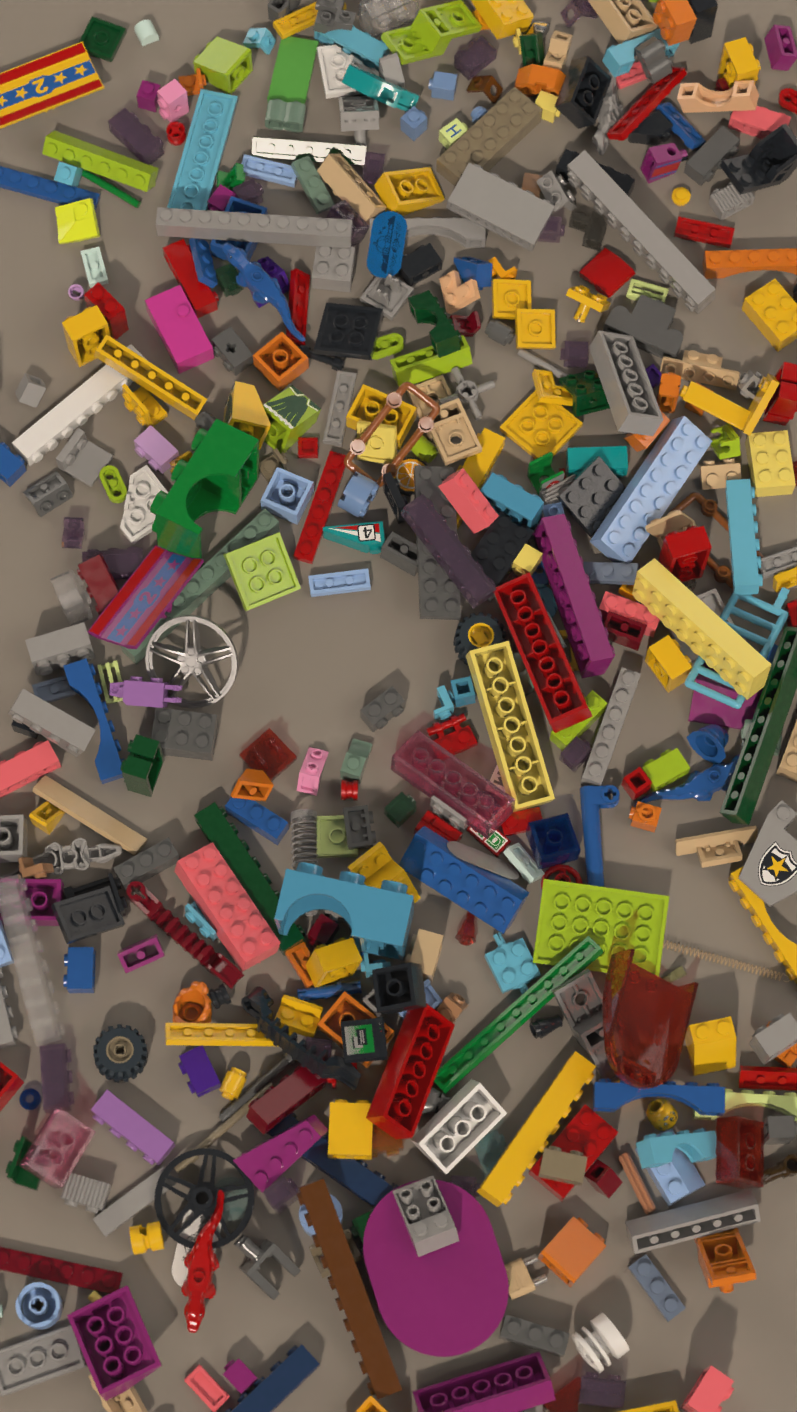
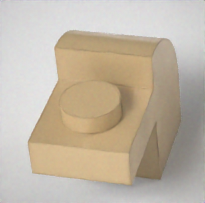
M554 31L543 66L559 69L560 71L564 69L573 35Z

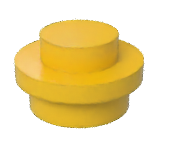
M678 187L673 190L671 198L677 206H684L690 201L691 194L688 189Z

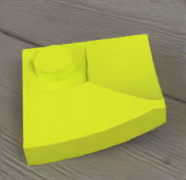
M88 198L55 207L59 244L100 237L93 199Z

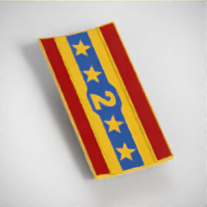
M83 42L0 73V129L104 89Z

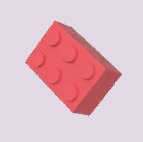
M709 1366L703 1370L680 1409L685 1412H720L722 1407L719 1405L726 1399L728 1400L734 1390L732 1384L734 1381L713 1366Z

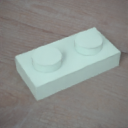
M95 247L80 251L90 288L98 282L101 285L109 284L100 248Z
M519 842L508 847L503 852L508 861L517 868L521 876L529 884L541 879L545 874Z

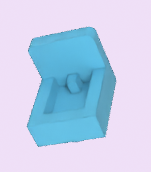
M250 28L243 44L247 48H261L265 54H270L276 39L267 28Z
M443 685L437 688V697L442 707L433 711L435 720L439 718L441 720L447 719L454 713V705L452 703L454 697L451 691H447Z

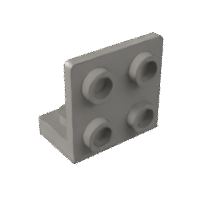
M78 428L56 457V462L59 469L92 487L99 478L100 470L110 463L113 456L88 441L85 431Z
M444 789L438 798L434 795L431 798L430 810L462 833L466 831L478 815L476 810L447 789Z

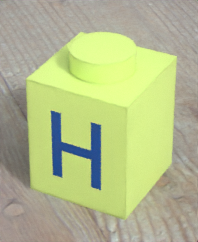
M456 118L439 130V141L448 149L469 129L465 123H461Z

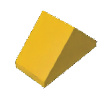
M46 801L32 811L29 818L34 826L50 835L66 812Z

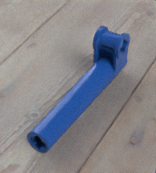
M613 785L583 786L580 788L587 885L604 887L600 809L614 808L618 805L620 793L618 788ZM609 793L612 794V800L608 798Z

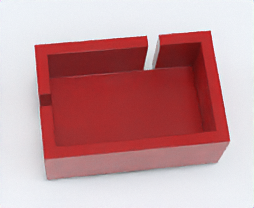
M784 362L775 374L779 385L764 410L763 421L786 426L790 420H793L794 414L797 412V364Z

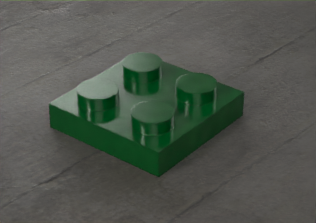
M91 16L79 43L83 42L89 55L112 62L127 31L124 27Z

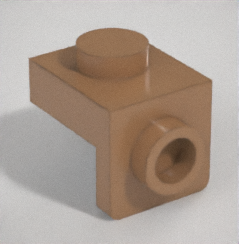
M18 858L19 871L22 874V878L45 879L47 874L55 872L53 864L39 863L34 865L33 858Z
M452 992L445 997L436 1011L454 1024L469 1005L461 995Z

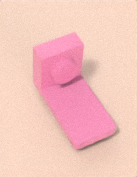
M312 747L308 748L299 772L297 791L317 796L320 777L328 757V751Z

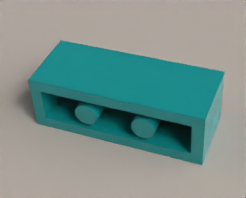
M627 446L567 448V478L574 474L577 476L597 456L601 457L617 478L627 476Z

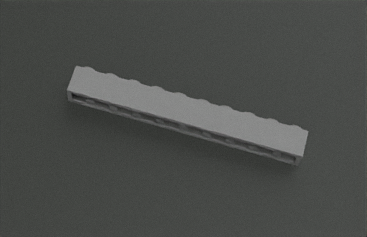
M157 208V236L351 248L352 220Z

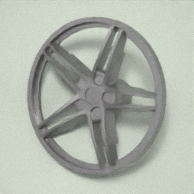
M195 615L175 617L165 622L154 632L147 646L145 663L149 678H157L153 667V653L179 664L169 684L175 681L180 672L185 675L178 684L182 686L193 675L210 696L208 699L199 701L181 699V703L174 704L188 708L209 706L224 697L234 684L238 672V656L234 643L223 628L207 618ZM186 622L184 649L157 642L160 635L166 629L175 624ZM190 622H193V643H194V645H189V643H190V631H189V629H190ZM198 623L214 629L224 639L227 646L209 649L200 646ZM154 647L175 653L177 658L155 650ZM226 650L230 651L229 654L208 660L209 654ZM231 657L232 668L230 677L224 688L220 691L207 665ZM201 674L204 675L216 695H213L207 684L200 677ZM168 691V697H177L175 696L177 691H172L171 693Z

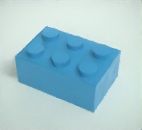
M492 472L480 490L497 514L500 511L512 517L513 523L520 527L524 524L534 530L542 518L544 501L538 495L526 492L522 486L512 484L501 474L497 475Z

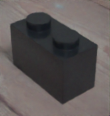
M430 243L425 246L421 245L409 255H403L401 268L398 272L406 284L411 287L442 270V259Z

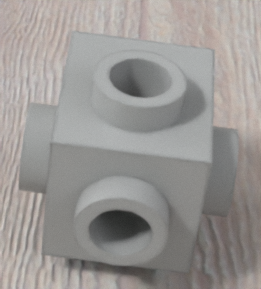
M751 370L748 373L742 374L738 380V386L741 389L739 393L748 400L750 397L754 399L759 390L758 384L763 375L758 371L753 373Z

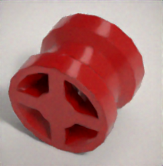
M178 121L168 124L166 128L168 142L174 146L182 145L186 140L184 125Z
M347 780L341 781V800L351 798L353 801H358V780H353L352 782H347Z

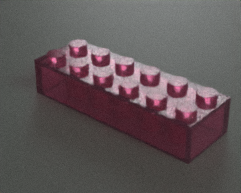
M419 730L392 755L391 770L429 798H432L433 795L465 817L467 819L466 824L486 839L514 811L515 799Z

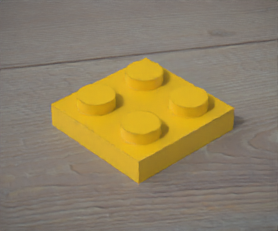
M493 279L491 281L492 319L515 320L516 309H532L531 280Z
M555 309L515 310L516 349L554 350L556 348Z

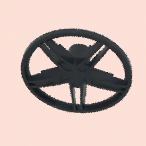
M194 1149L176 1157L163 1170L156 1185L154 1204L156 1215L162 1228L173 1240L185 1247L193 1248L195 1242L186 1240L179 1235L200 1215H203L207 1222L209 1221L210 1215L214 1213L217 1205L219 1190L226 1192L247 1188V1193L224 1198V1203L248 1197V1203L244 1218L231 1234L227 1229L223 1216L221 1217L220 1223L227 1237L222 1238L216 1228L214 1233L219 1241L212 1242V1249L229 1244L244 1231L253 1213L255 1195L252 1181L233 1161L234 1157L216 1149ZM204 1155L197 1185L169 1175L182 1161L194 1156ZM208 1155H212L210 1182H204ZM216 1156L231 1163L243 1177L245 1185L216 1188L214 1186ZM166 1178L189 1187L188 1195L165 1183ZM163 1186L188 1200V1204L176 1217L177 1219L171 1226L167 1223L162 1211L161 1194ZM188 1211H193L195 1214L177 1232H174L173 1229Z

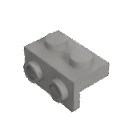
M551 170L536 181L546 200L555 206L554 212L562 207H566L570 211L577 207L574 202L576 198L565 187L567 182L561 174L558 176Z

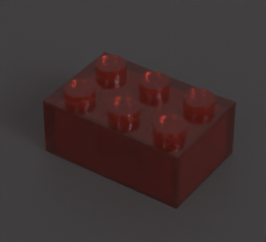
M741 1116L717 1118L715 1171L717 1184L740 1189L763 1188L764 1122Z

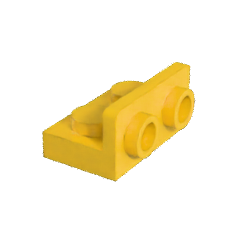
M284 994L275 1019L277 1017L280 1019L279 1028L287 1025L290 1032L313 1039L318 1028L317 1024L322 1017L323 1007Z

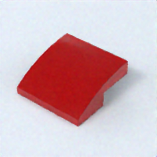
M604 248L579 271L582 279L593 284L596 291L610 298L635 275V271L619 256Z

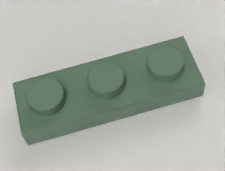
M306 156L293 161L291 167L316 214L334 208L335 204L310 157Z

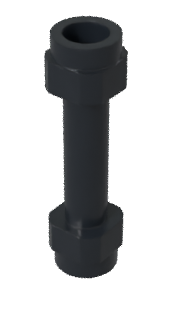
M300 345L299 347L308 358L332 366L333 370L342 371L345 360L335 356V358H331L326 355L315 354L311 347L306 345Z

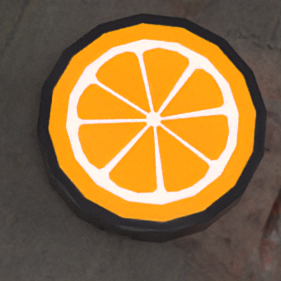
M404 458L397 467V475L395 477L400 484L399 492L405 496L415 495L414 466H427L424 461L418 458Z

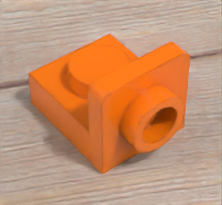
M196 68L197 74L178 77L179 83L187 91V96L198 95L203 86H207L205 74L201 75L200 68Z

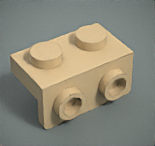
M735 458L723 459V462H715L713 459L703 460L702 464H698L702 490L725 488L726 480L741 479L740 462L735 461Z

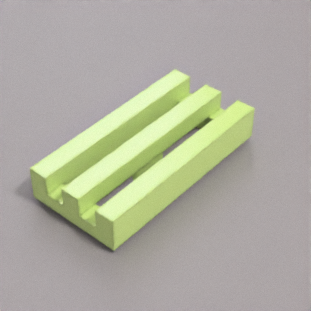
M631 279L626 298L638 301L641 295H645L665 303L669 289ZM633 286L640 287V288L647 289V290L637 289V288H634ZM651 291L661 293V294H663V296H662V295H659V294L651 293Z
M117 660L113 661V663L107 662L105 665H97L106 704L123 701V698L113 696V698H109L103 670H107L110 683H114L111 668H115L117 680L122 682Z

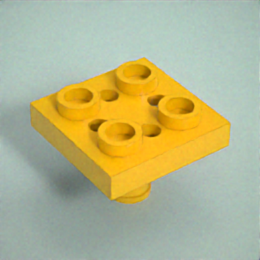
M583 285L569 288L566 296L580 302L573 318L575 320L578 319L582 323H585L591 308L603 312L608 310L611 302L607 301L606 296L599 293L597 295L592 294L590 289Z

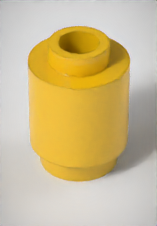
M231 1067L219 1088V1091L222 1092L221 1096L231 1101L234 1098L238 1099L247 1079L245 1077L247 1073Z

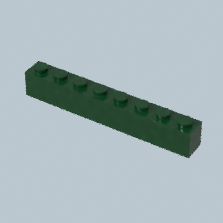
M214 802L194 815L195 821L209 843H214L280 941L279 950L285 956V952L302 942L305 943L303 936L306 933L300 924L296 926L293 923L288 936L279 934L274 918L280 893L277 890H272L270 878L266 873L262 874L259 870L261 867L259 861L255 856L251 858L248 853L250 850L244 839L240 841L236 835L239 833L233 822L231 824L228 823L226 811L222 806L218 807Z

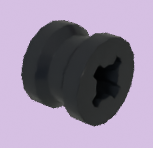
M220 984L217 989H209L208 993L215 1009H219L222 1004L232 1003L224 984Z

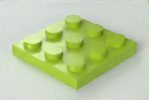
M280 532L223 554L245 611L301 589Z

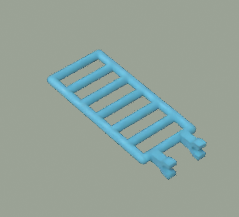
M782 587L774 605L753 597V594L734 595L733 591L720 618L741 637L764 646L760 654L766 659L789 616V613L783 610L782 607L788 598L787 595L790 590ZM740 599L779 616L776 624L735 607L737 600ZM730 613L770 630L771 633L768 639L727 622ZM698 656L684 685L730 707L740 709L746 699L742 695L738 694L735 700L694 682L699 673L734 689L733 686L720 677V674L703 667L705 661Z

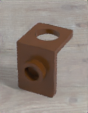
M492 75L474 76L466 91L468 93L483 92L492 103H496L503 88ZM492 85L496 87L495 96H492L490 92Z

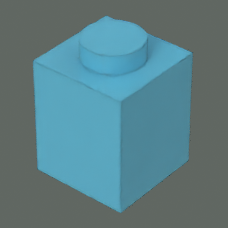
M59 161L54 180L78 187L83 169Z

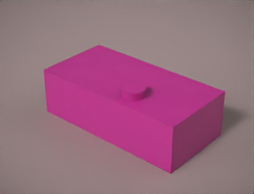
M181 285L145 300L146 310L179 374L214 359L213 347Z

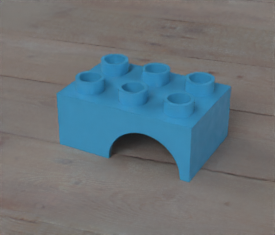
M305 862L298 863L297 871L286 869L274 918L279 934L288 936L293 923L309 911L329 910L343 917L352 929L351 936L354 937L358 951L404 960L414 914V896L406 893L407 885L396 881L383 880L381 889L370 887L364 884L365 876L348 871H341L339 880L328 878L322 875L323 868L321 866Z

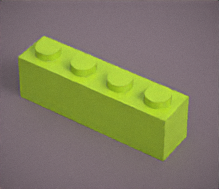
M461 335V350L441 358L437 356L432 346L391 359V369L398 388L404 382L416 384L451 372L455 367L460 369L473 364L470 346L464 335Z

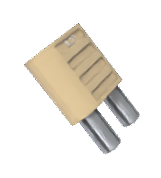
M536 1254L525 1259L520 1257L505 1264L511 1300L536 1290V1286L548 1281L545 1278V1274L535 1279L530 1277L526 1266L538 1261Z

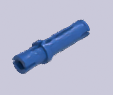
M360 980L344 983L337 981V984L297 989L298 999L303 1001L340 997L344 991L349 995L362 993Z

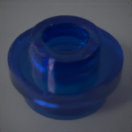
M26 1089L20 1095V1104L26 1110H34L41 1103V1095L35 1089ZM32 1095L34 1100L28 1103L26 1098Z

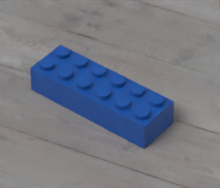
M423 826L414 835L399 866L407 873L504 934L512 925L529 892L506 877L461 860L448 849V840Z

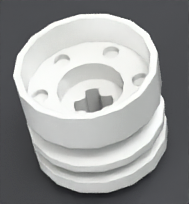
M602 1312L590 1321L593 1329L592 1333L583 1326L580 1330L584 1339L577 1332L572 1335V1339L582 1358L599 1374L604 1370L600 1360L608 1367L611 1365L608 1357L609 1353L616 1359H619L630 1350L620 1332Z

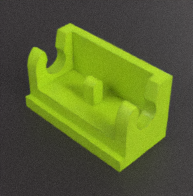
M726 423L725 426L711 429V433H720L718 438L711 439L712 443L710 444L719 460L741 456L740 438L729 423Z

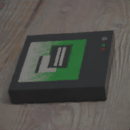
M383 1017L341 1022L345 1064L388 1059Z

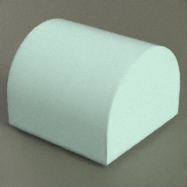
M142 20L136 24L134 30L142 46L159 40V36L150 20Z

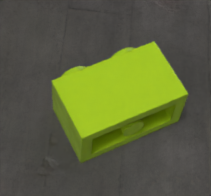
M678 748L674 750L667 749L660 754V758L656 760L652 758L643 764L642 770L652 782L650 788L652 792L663 789L689 773L690 766Z

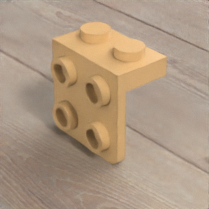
M673 510L661 519L650 521L645 526V529L657 538L662 549L664 538L668 533L686 531L687 528L696 526L692 518L682 511Z

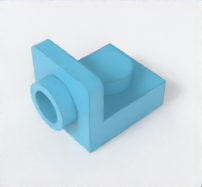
M364 953V959L360 963L361 972H366V978L373 977V969L389 967L391 963L381 959L373 961V964H369L368 953Z

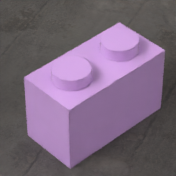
M151 425L134 440L135 452L141 458L145 457L153 470H159L162 474L171 467L169 462L179 457L178 450Z

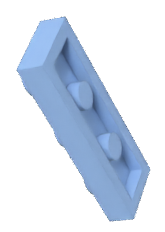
M244 154L241 164H243L246 176L295 188L297 176L291 165Z
M368 569L308 576L311 597L371 590Z

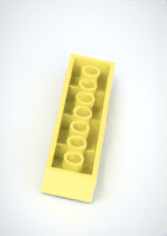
M654 558L637 571L632 592L634 598L645 605L652 615H656L666 628H670L680 641L685 642L691 648L694 654L699 655L710 668H713L720 674L724 681L733 686L739 695L748 700L765 686L771 663Z
M509 641L469 651L466 659L511 813L550 803L555 797Z

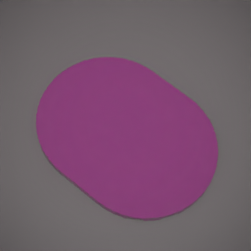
M419 1180L408 1182L393 1189L380 1200L372 1211L365 1228L363 1254L374 1295L386 1326L405 1346L418 1353L434 1357L461 1355L484 1343L500 1324L506 1310L509 1295L506 1268L489 1217L483 1207L464 1189L441 1180H436V1183L456 1226L459 1241L418 1257L393 1194L394 1190Z

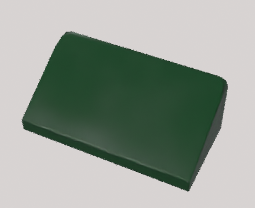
M542 33L520 35L523 67L531 64L543 66L545 56Z

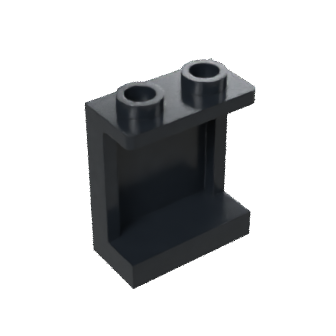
M112 872L108 873L106 878L74 889L72 886L63 888L66 898L69 899L110 886L122 917L126 916L124 909L128 908L125 897H120L118 890L122 888L118 877L113 878Z

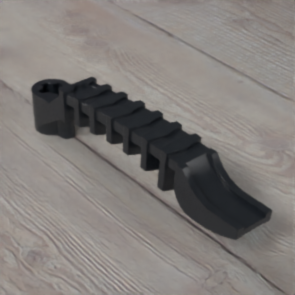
M255 987L242 998L241 1004L244 1010L257 1020V1031H261L266 1039L272 1040L273 1045L283 1049V1053H288L292 1056V1060L300 1062L302 1067L310 1069L312 1074L316 1073L322 1079H337L354 1091L356 1090L361 1074L351 1063L345 1064L344 1058L341 1056H331L325 1062L328 1057L327 1049H324L317 1057V1046L313 1045L307 1050L306 1040L302 1039L300 1043L296 1042L297 1034L294 1032L289 1036L287 1025H284L281 1029L279 1028L280 1019L278 1017L273 1022L271 1021L273 1011L269 1007L274 1004V1001L269 997L264 988Z

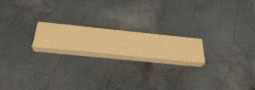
M45 775L33 787L32 792L113 843L121 846L132 855L136 856L146 845L147 838Z

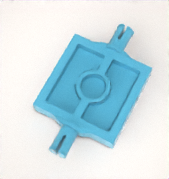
M498 932V934L493 935L498 947L486 953L484 957L502 994L514 989H519L521 994H524L528 990L527 984L539 978L541 974L536 964L533 963V958L523 938L506 943L501 932Z

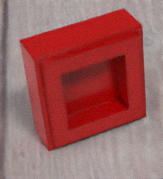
M298 437V458H318V437Z

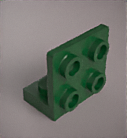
M585 370L581 373L569 374L559 378V383L573 396L572 413L575 417L610 408L599 375L595 370Z
M21 1136V1139L16 1141L13 1148L15 1153L13 1161L8 1162L6 1168L7 1178L14 1184L37 1191L52 1149L30 1142L26 1136Z

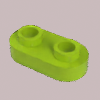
M391 333L377 338L374 351L378 352L373 353L372 359L378 360L402 351L404 348L403 337L398 333Z
M111 465L103 467L100 470L99 477L109 500L113 503H122L126 500L127 489L118 469ZM108 476H113L111 480L107 479ZM116 492H120V493H121L120 496H115L114 494H115Z

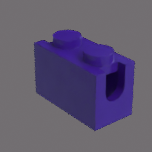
M198 1046L179 1056L181 1062L178 1063V1066L183 1075L187 1073L190 1079L187 1085L192 1094L196 1092L199 1098L220 1088L221 1083L203 1046Z

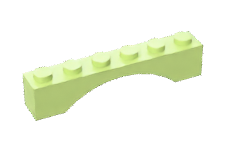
M725 1089V1113L741 1107L759 1106L776 1110L786 1116L794 1115V1121H797V1093L786 1092L784 1095H776L774 1091H763V1094H754L753 1090H741V1093H735L732 1089ZM693 1109V1120L714 1121L720 1117L703 1116Z

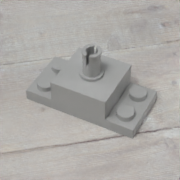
M367 95L338 97L341 132L354 131L355 144L366 145L365 130L379 129L377 100Z

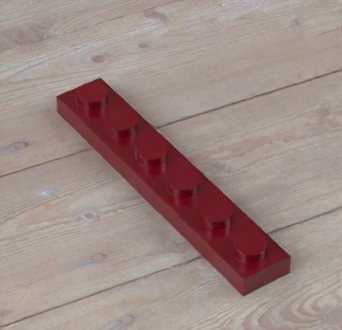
M0 1247L1 1271L108 1294L120 1289L123 1273Z

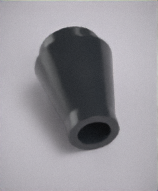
M557 1014L535 1018L533 1022L529 1023L534 1038L542 1039L563 1026L561 1017Z

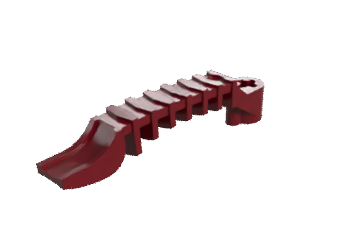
M133 881L127 886L126 892L130 901L151 922L153 921L159 929H162L167 936H170L176 944H179L185 952H188L193 959L199 961L201 966L219 978L230 989L244 976L226 957L219 952L216 954L211 945L207 946L206 942L203 939L200 940L195 932L192 933L187 925H183L178 917L175 918L169 909L166 910L163 904L143 883ZM134 892H141L143 898L138 894L134 895Z

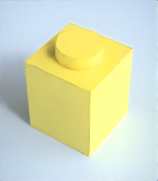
M542 90L535 104L542 109L541 119L554 123L556 117L561 116V112L554 107L558 96Z
M525 544L513 561L512 570L519 577L528 572L532 576L542 561L543 553Z

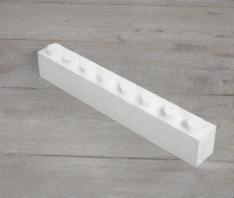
M132 344L127 347L146 359ZM106 364L12 442L14 450L29 466L38 463L44 454L49 450H54L62 439L71 436L74 429L84 425L88 418L94 413H98L108 401L114 400L122 390V385L126 384L129 387L133 381Z

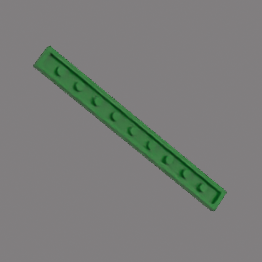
M587 936L446 1062L437 1072L434 1080L436 1085L445 1094L547 1004L554 997L552 989L580 974L603 953L602 948Z

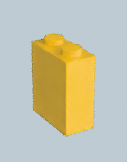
M337 1099L335 1102H330L328 1158L372 1160L373 1123L366 1119L371 1106L368 1100H357L356 1103H348V1100Z

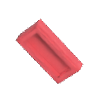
M200 1364L184 1379L189 1387L213 1412H216L230 1398Z

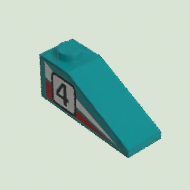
M383 521L323 527V537L325 539L364 553L379 554L385 543Z

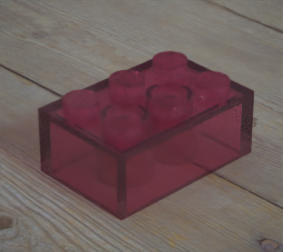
M53 1109L19 1166L51 1187L63 1188L96 1131L63 1109Z

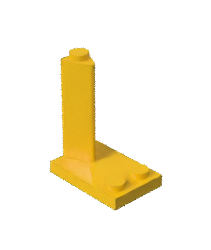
M769 373L766 377L763 376L758 384L759 390L748 410L693 381L688 386L684 385L679 396H681L682 400L733 425L750 436L777 389L779 382L775 376Z

